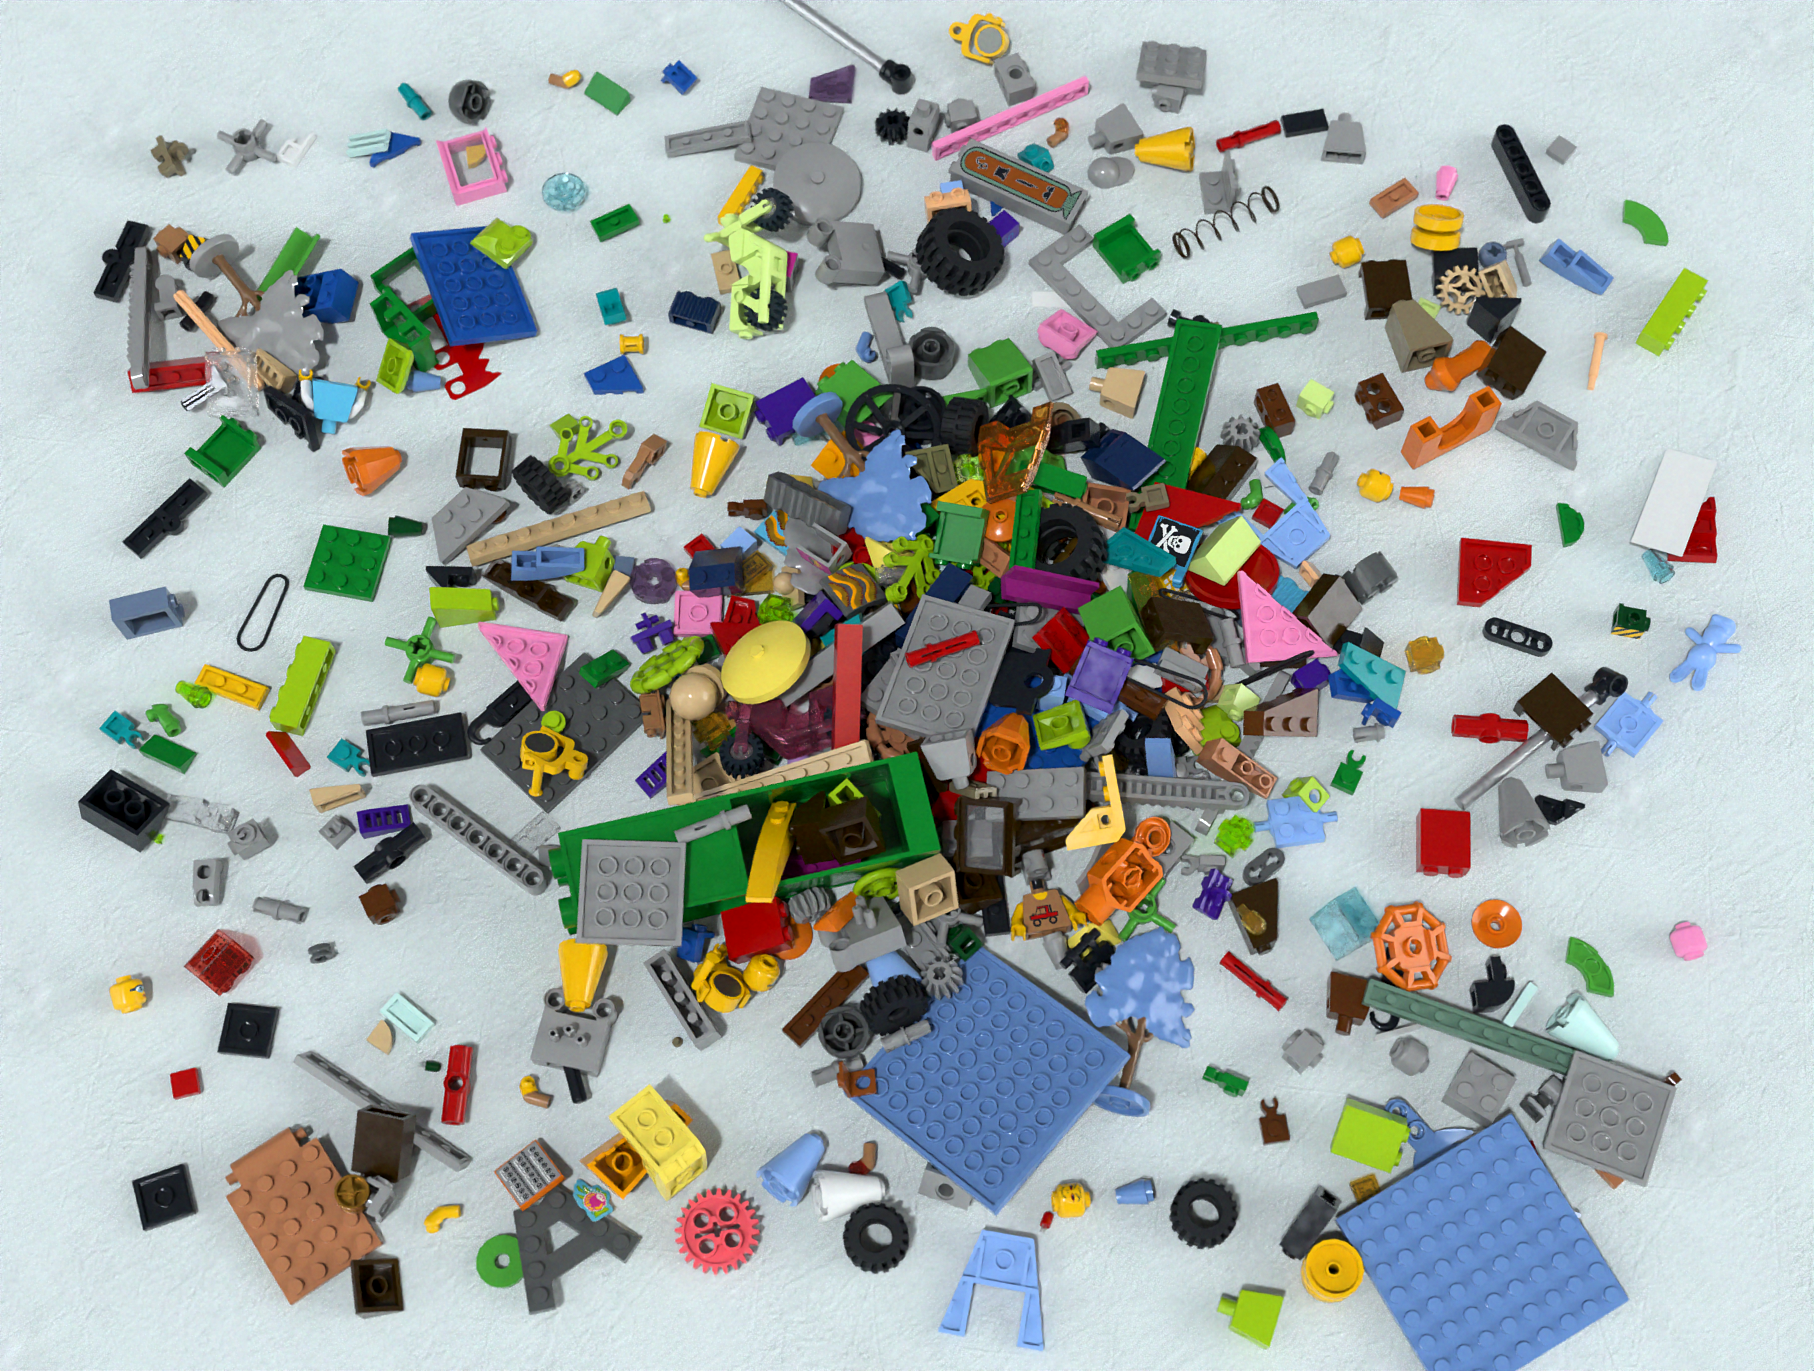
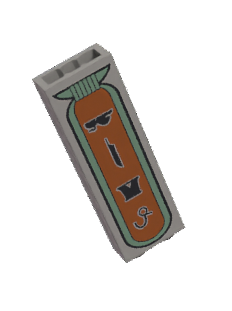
M970 138L967 145L961 147L958 160L952 162L948 171L951 174L950 182L961 180L964 190L968 189V192L995 202V204L1063 235L1072 229L1087 203V190Z

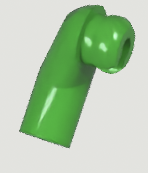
M1259 479L1249 481L1250 493L1240 501L1244 510L1256 508L1263 500L1261 481Z

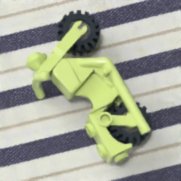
M773 188L763 189V194L758 192L756 194L758 199L754 198L752 201L755 203V206H751L750 209L741 213L739 217L736 214H725V217L720 218L724 229L704 235L705 242L716 241L730 248L731 260L746 267L749 271V275L731 284L729 331L738 334L739 338L752 339V336L763 335V332L757 330V328L763 331L783 330L784 317L786 318L787 316L784 313V310H788V306L785 305L787 303L785 299L787 252L782 247L754 234L763 229L770 232H779V229L783 230L785 228L784 223L787 225L790 223L788 218L793 217V214L790 213V211H794V206L791 205L793 203L792 200L789 199L787 194ZM774 284H775V291L771 289V286L774 285Z

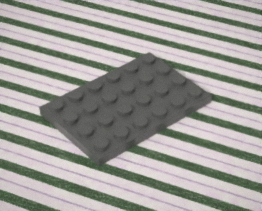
M585 652L555 679L545 711H541L532 700L489 743L480 749L486 758L547 815L643 724V715H651L650 712L641 713L640 702L614 679L595 689L579 675L580 668L593 661ZM558 711L564 715L566 720V726L559 734L574 740V750L587 755V768L584 770V776L580 780L571 779L568 775L569 770L565 768L556 775L543 772L541 785L543 794L535 797L528 792L532 785L533 770L523 769V762L520 759L522 738L529 732L540 731L542 727L541 721L546 713ZM558 746L557 758H559L564 751V748L561 746Z

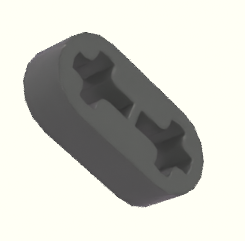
M1269 848L1245 866L1242 874L1244 882L1249 886H1254L1269 879L1282 868L1285 860L1283 852L1277 848ZM1269 855L1272 858L1278 857L1277 865L1274 862L1268 866L1265 865L1269 860ZM1259 868L1262 869L1258 879L1256 877H1249L1250 870L1255 872Z

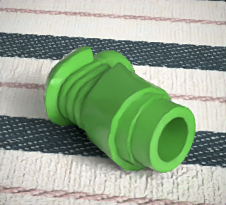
M154 704L151 705L152 709L145 712L150 722L158 719L169 737L180 734V721L168 711L167 705Z

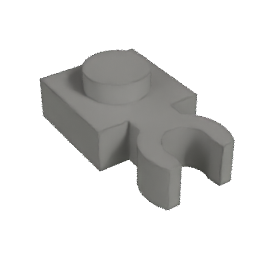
M1186 756L1175 757L1177 778L1190 779L1189 774H1201L1203 769L1194 768V762L1199 756H1189L1187 759Z

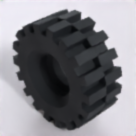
M529 455L511 471L513 478L517 480L516 483L522 488L521 490L543 512L552 514L568 500V494L565 488L561 486V482L536 457Z
M898 975L896 979L892 976L886 982H883V980L878 982L879 985L877 987L872 986L869 989L870 993H865L863 995L864 1000L860 1001V1011L870 1031H873L875 1035L880 1034V1036H886L887 1033L889 1035L901 1030L900 1027L902 1026L906 1028L913 1025L915 1021L919 1022L922 1019L920 1015H925L927 1012L925 1008H928V1001L915 978L912 979L908 975L905 978L903 975Z

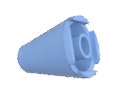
M896 951L866 962L874 987L879 985L878 982L882 980L886 982L892 976L896 979L898 975H903L904 978L907 975L911 976L912 979L915 978L919 986L923 980Z
M805 1133L760 1167L756 1176L759 1178L761 1175L764 1181L761 1185L778 1201L784 1203L788 1200L792 1202L790 1206H797L813 1176V1171L816 1169L824 1153L823 1140L814 1133Z

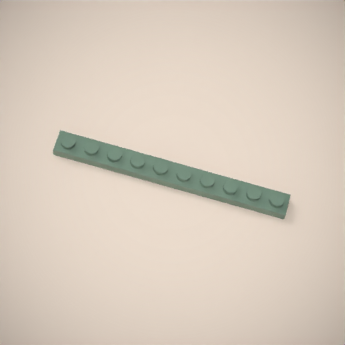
M1371 978L1367 981L1361 1002L1362 1005L1565 1076L1575 1051Z

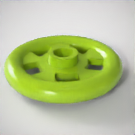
M882 868L864 875L854 884L853 892L857 896H864L865 900L883 896L885 901H889L898 897V887L894 882H897L895 871L900 870V868Z

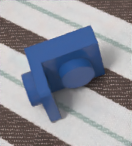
M678 60L674 65L671 63L667 65L662 71L664 76L660 81L663 84L668 81L683 95L697 80V77Z
M1376 698L1373 704L1368 702L1361 712V715L1364 716L1361 724L1365 726L1370 718L1374 716L1380 724L1393 728L1402 712Z

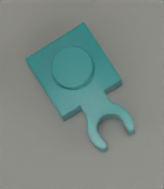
M900 280L884 290L887 293L892 311H896L895 316L898 321L904 323V313L909 318L913 317L911 309L907 306V304L912 302V298L906 281Z
M114 711L99 728L101 732L119 745L125 739L132 749H137L132 743L134 738L138 737L144 741L143 736L139 732L132 731L136 726L117 711Z
M342 738L327 756L330 762L344 771L349 772L353 767L362 777L366 775L360 770L361 766L368 765L370 767L369 760L360 758L363 754L361 750Z

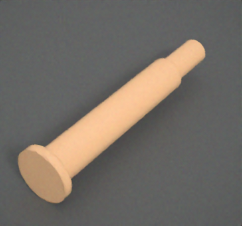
M1596 332L1594 334L1595 344L1588 375V390H1594L1595 382L1598 378L1604 341L1608 338V335L1604 332Z

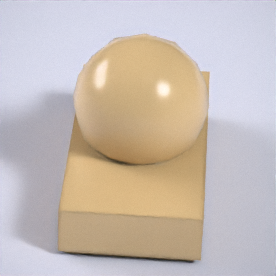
M786 565L781 568L782 572L778 573L774 578L773 586L782 595L783 611L791 612L805 605L804 592L794 588L790 582L791 574H800L801 571Z

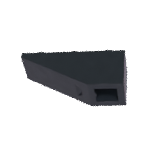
M1090 417L1066 421L1043 430L1042 438L1039 441L1052 454L1100 447V425Z

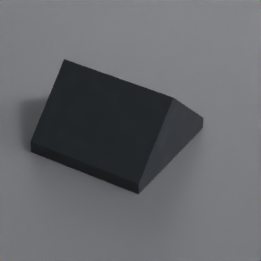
M1475 297L1466 320V325L1491 344L1497 339L1499 333L1512 325L1522 300L1521 298Z

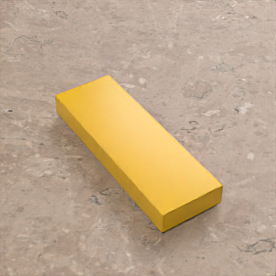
M204 664L194 683L199 689L259 711L270 692V689L264 685Z

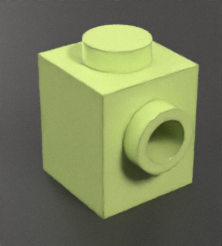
M1310 379L1300 393L1296 407L1303 410L1306 415L1320 420L1324 413L1328 414L1334 405L1332 401L1334 392Z
M1242 683L1225 685L1217 706L1226 712L1230 719L1241 721L1244 720V710L1258 705L1261 698Z

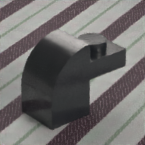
M1500 956L1490 957L1485 963L1488 982L1474 983L1469 989L1473 1014L1490 1013L1499 1010L1511 998L1514 992L1515 980H1504L1507 977V970L1505 964H1502Z

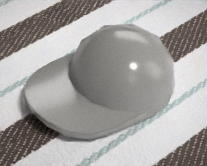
M1099 157L1093 160L1087 174L1090 182L1096 187L1112 188L1126 184L1132 179L1134 165L1130 160L1123 157Z

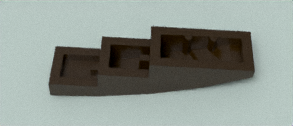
M500 559L493 560L482 574L484 579L501 590L560 622L574 605L571 598L553 591L551 586L541 581H511V564Z

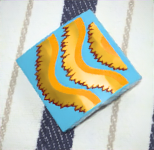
M775 510L754 532L756 536L786 557V550L789 547L784 543L783 531L789 516L782 510Z

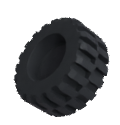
M956 207L947 208V210L943 209L932 217L919 235L916 244L918 264H921L920 268L923 274L926 273L928 275V280L938 285L937 288L945 289L949 294L956 295V293H959V296L975 295L979 291H983L1000 271L1005 259L1004 245H1001L1002 239L1000 234L997 235L996 228L990 225L984 216L981 218L977 212L973 210L969 212L967 208L962 207L958 208V210ZM949 243L961 247L969 255L971 261L959 256Z
M1058 503L1050 504V507L1046 509L1041 507L1035 569L1095 582L1098 578L1097 573H1101L1105 567L1102 561L1107 560L1108 553L1106 551L1107 542L1093 517L1088 512H1085L1083 508L1077 505L1072 507L1069 503H1062V506H1059ZM1064 537L1078 538L1076 548L1068 558L1056 564L1042 563L1044 552L1054 541Z

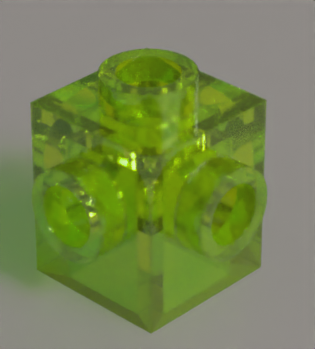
M971 454L957 456L958 459L952 462L958 485L969 479L981 480V476L984 475L982 462L979 463V458L971 457ZM964 468L969 471L967 477L962 476L961 470Z
M768 594L758 610L757 616L760 619V624L763 625L779 620L791 622L794 618L791 612V598Z
M1234 815L1230 820L1226 818L1217 829L1220 832L1216 835L1214 844L1231 858H1234L1241 849L1246 851L1254 840L1251 837L1254 829L1248 820Z

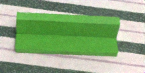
M296 227L257 290L266 292L268 287L272 286L286 271L293 270L294 275L297 276L319 240L320 235L316 233L311 237ZM257 296L258 300L261 301L262 297Z

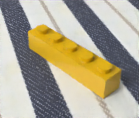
M750 165L717 216L718 224L722 225L720 218L725 217V214H736L739 217L744 212V207L750 203L752 195L757 192L759 184H762L764 180L763 170Z

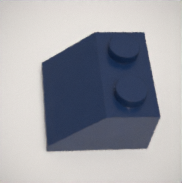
M742 547L696 551L689 566L690 592L698 598L744 593Z

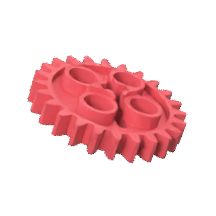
M720 1188L717 1189L716 1195H712L710 1189H707V1197L705 1198L700 1193H697L698 1201L696 1203L691 1199L688 1200L691 1206L690 1209L681 1208L685 1218L678 1217L676 1219L682 1224V1227L675 1228V1232L682 1235L675 1240L676 1243L684 1244L679 1249L680 1254L688 1253L685 1258L687 1263L695 1260L693 1264L695 1270L703 1265L704 1274L710 1268H712L715 1276H717L719 1268H722L724 1273L728 1274V1266L731 1265L737 1271V1262L739 1260L744 1264L747 1263L744 1257L745 1254L754 1255L750 1245L758 1246V1241L753 1239V1236L760 1235V1231L753 1229V1227L759 1224V1220L751 1219L756 1213L755 1210L750 1209L747 1211L746 1209L750 1205L749 1201L740 1203L741 1194L736 1195L733 1199L730 1189L725 1196L722 1195ZM723 1211H734L733 1219L728 1222L722 1221L721 1214ZM700 1216L709 1218V1222L704 1228L695 1226L696 1219ZM737 1224L740 1225L739 1229L724 1230ZM716 1226L723 1230L720 1232V1237H716L712 1233L715 1231ZM711 1233V1234H707V1235H705V1236H702V1237H700L699 1239H695V1235H697V1234ZM736 1235L740 1238V1242L736 1247H728L726 1245L729 1236ZM707 1241L713 1242L714 1249L711 1253L704 1254L701 1252L703 1243Z

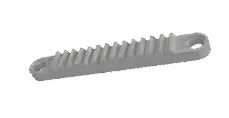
M148 246L135 248L134 264L130 265L132 271L130 272L131 279H129L131 283L129 286L131 291L129 296L131 299H129L130 306H128L130 311L128 313L130 318L128 323L130 326L127 327L129 331L127 334L129 338L127 341L129 346L127 351L129 354L126 357L131 365L130 374L135 389L149 387L153 260Z
M1280 670L1263 702L1274 700L1277 696L1282 695L1291 675ZM1245 735L1238 750L1250 759L1254 758L1264 736ZM1234 792L1229 795L1230 799L1233 797ZM1206 808L1195 831L1206 836L1217 815L1224 814L1225 810L1216 809L1211 811L1209 808Z
M1086 772V800L1089 799L1092 802L1100 800L1102 803H1105L1103 786L1107 785L1106 776L1101 777L1099 772ZM1116 774L1121 804L1129 802L1131 805L1139 803L1142 806L1146 804L1151 806L1160 805L1161 807L1169 805L1171 808L1179 806L1182 809L1185 807L1195 809L1197 807L1201 810L1209 808L1211 811H1214L1216 809L1241 810L1245 808L1249 800V790L1245 785L1237 782ZM1234 791L1242 793L1243 799L1235 802L1230 799L1229 795Z

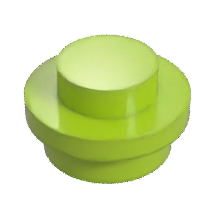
M550 711L543 716L541 725L560 733L566 726V720L561 712Z

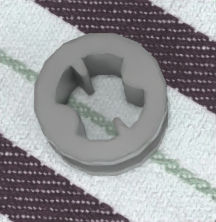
M576 480L569 482L564 487L568 494V501L571 504L577 502L585 492V488L579 486Z

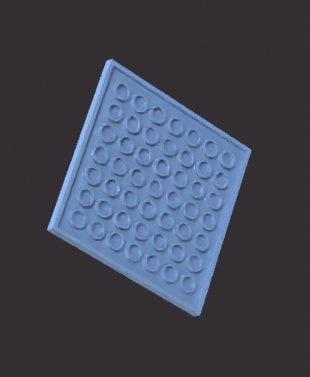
M981 946L967 961L960 959L957 963L963 972V985L957 986L959 994L950 993V1000L945 995H943L940 1001L936 999L935 995L926 998L928 1001V1008H925L927 1012L925 1015H920L922 1018L920 1021L927 1020L931 1027V1032L911 1041V1045L908 1046L906 1044L889 1053H886L884 1047H882L863 1068V1070H875L876 1094L849 1099L997 1216L1131 1057L1124 1049ZM868 1077L859 1078L856 1083L857 1088L866 1089L870 1085V1079Z
M1512 1113L1334 1220L1348 1244L1354 1247L1362 1258L1365 1272L1425 1371H1517L1629 1301V1298Z

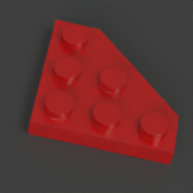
M1461 538L1459 541L1457 605L1482 607L1525 574L1531 567L1532 545Z

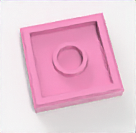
M675 591L674 637H705L710 634L714 637L710 629V623L722 622L723 595L698 598L690 591Z

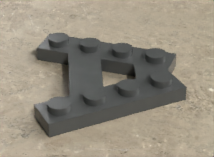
M558 1186L551 1189L539 1205L528 1207L524 1211L521 1209L513 1210L529 1314L534 1315L556 1310L552 1287L554 1280L601 1249L621 1262L626 1263L640 1243V1239L606 1217L596 1222L592 1221L587 1216L586 1211L578 1206L574 1197ZM560 1221L579 1233V1235L547 1255L544 1230Z

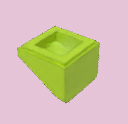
M569 413L549 425L558 438L563 428H570L573 431V436L579 433L580 430L579 423ZM569 432L562 433V437L565 439L571 436Z

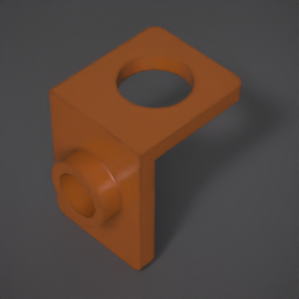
M839 1062L837 1083L839 1088L844 1090L848 1098L876 1094V1073L874 1069L849 1072L844 1062ZM868 1077L870 1085L866 1089L857 1088L856 1083L859 1078Z

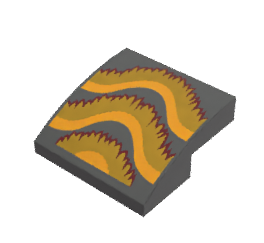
M861 563L833 572L822 578L819 582L845 617L854 616L859 613L863 614L867 607L884 604L887 599L883 590Z

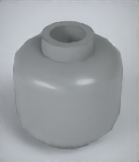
M1412 1038L1398 1039L1390 1050L1389 1056L1391 1057L1392 1065L1409 1076H1413L1418 1072L1423 1073L1429 1065L1427 1048Z

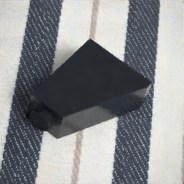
M1320 1186L1281 1240L1279 1245L1283 1247L1282 1252L1293 1260L1297 1258L1301 1261L1337 1212L1342 1201Z

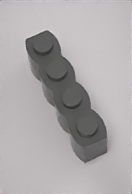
M778 471L768 475L763 500L772 509L782 510L790 518L800 519L810 528H813L812 525L815 522L835 536L846 533L851 511L850 505L841 500L834 499L827 493L816 490L804 482L797 481L786 473Z

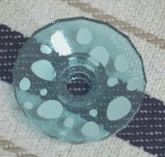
M572 173L555 174L547 179L542 188L544 202L554 210L560 211L570 210L578 206L584 199L586 192L583 181Z

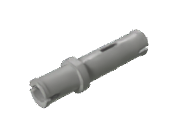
M433 700L393 707L385 705L381 709L362 711L361 719L364 726L379 723L387 725L391 724V721L436 714V708Z
M747 804L727 812L724 810L719 811V815L675 830L677 841L687 843L722 829L729 830L731 829L730 826L751 819Z

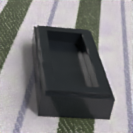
M1324 109L1281 116V124L1286 138L1328 131L1329 128Z

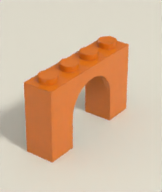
M1487 386L1469 395L1462 412L1445 426L1439 428L1431 416L1422 419L1410 426L1401 449V454L1414 470L1491 429L1501 407V401L1490 386Z

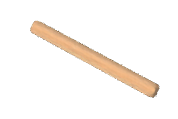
M183 290L173 295L175 301L257 392L265 387L264 381Z

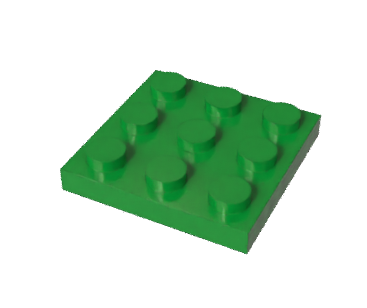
M323 524L303 587L307 591L373 602L392 542L391 537Z

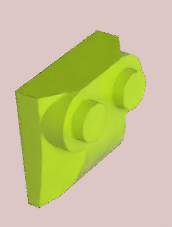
M496 217L470 244L504 269H507L532 245L533 240L527 228L520 225L512 226Z
M388 338L376 379L377 382L396 394H400L406 387L414 361V354L409 349L408 344Z
M711 383L699 427L743 439L750 416L755 410L756 396Z
M1073 700L1032 715L1041 750L1053 749L1068 745L1072 749H1081L1091 740L1087 719L1080 701Z
M1217 704L1201 709L1204 716L1201 721L1205 729L1200 731L1203 736L1201 741L1203 747L1206 741L1223 738L1234 747L1240 745L1239 728L1228 717L1226 712L1219 708Z

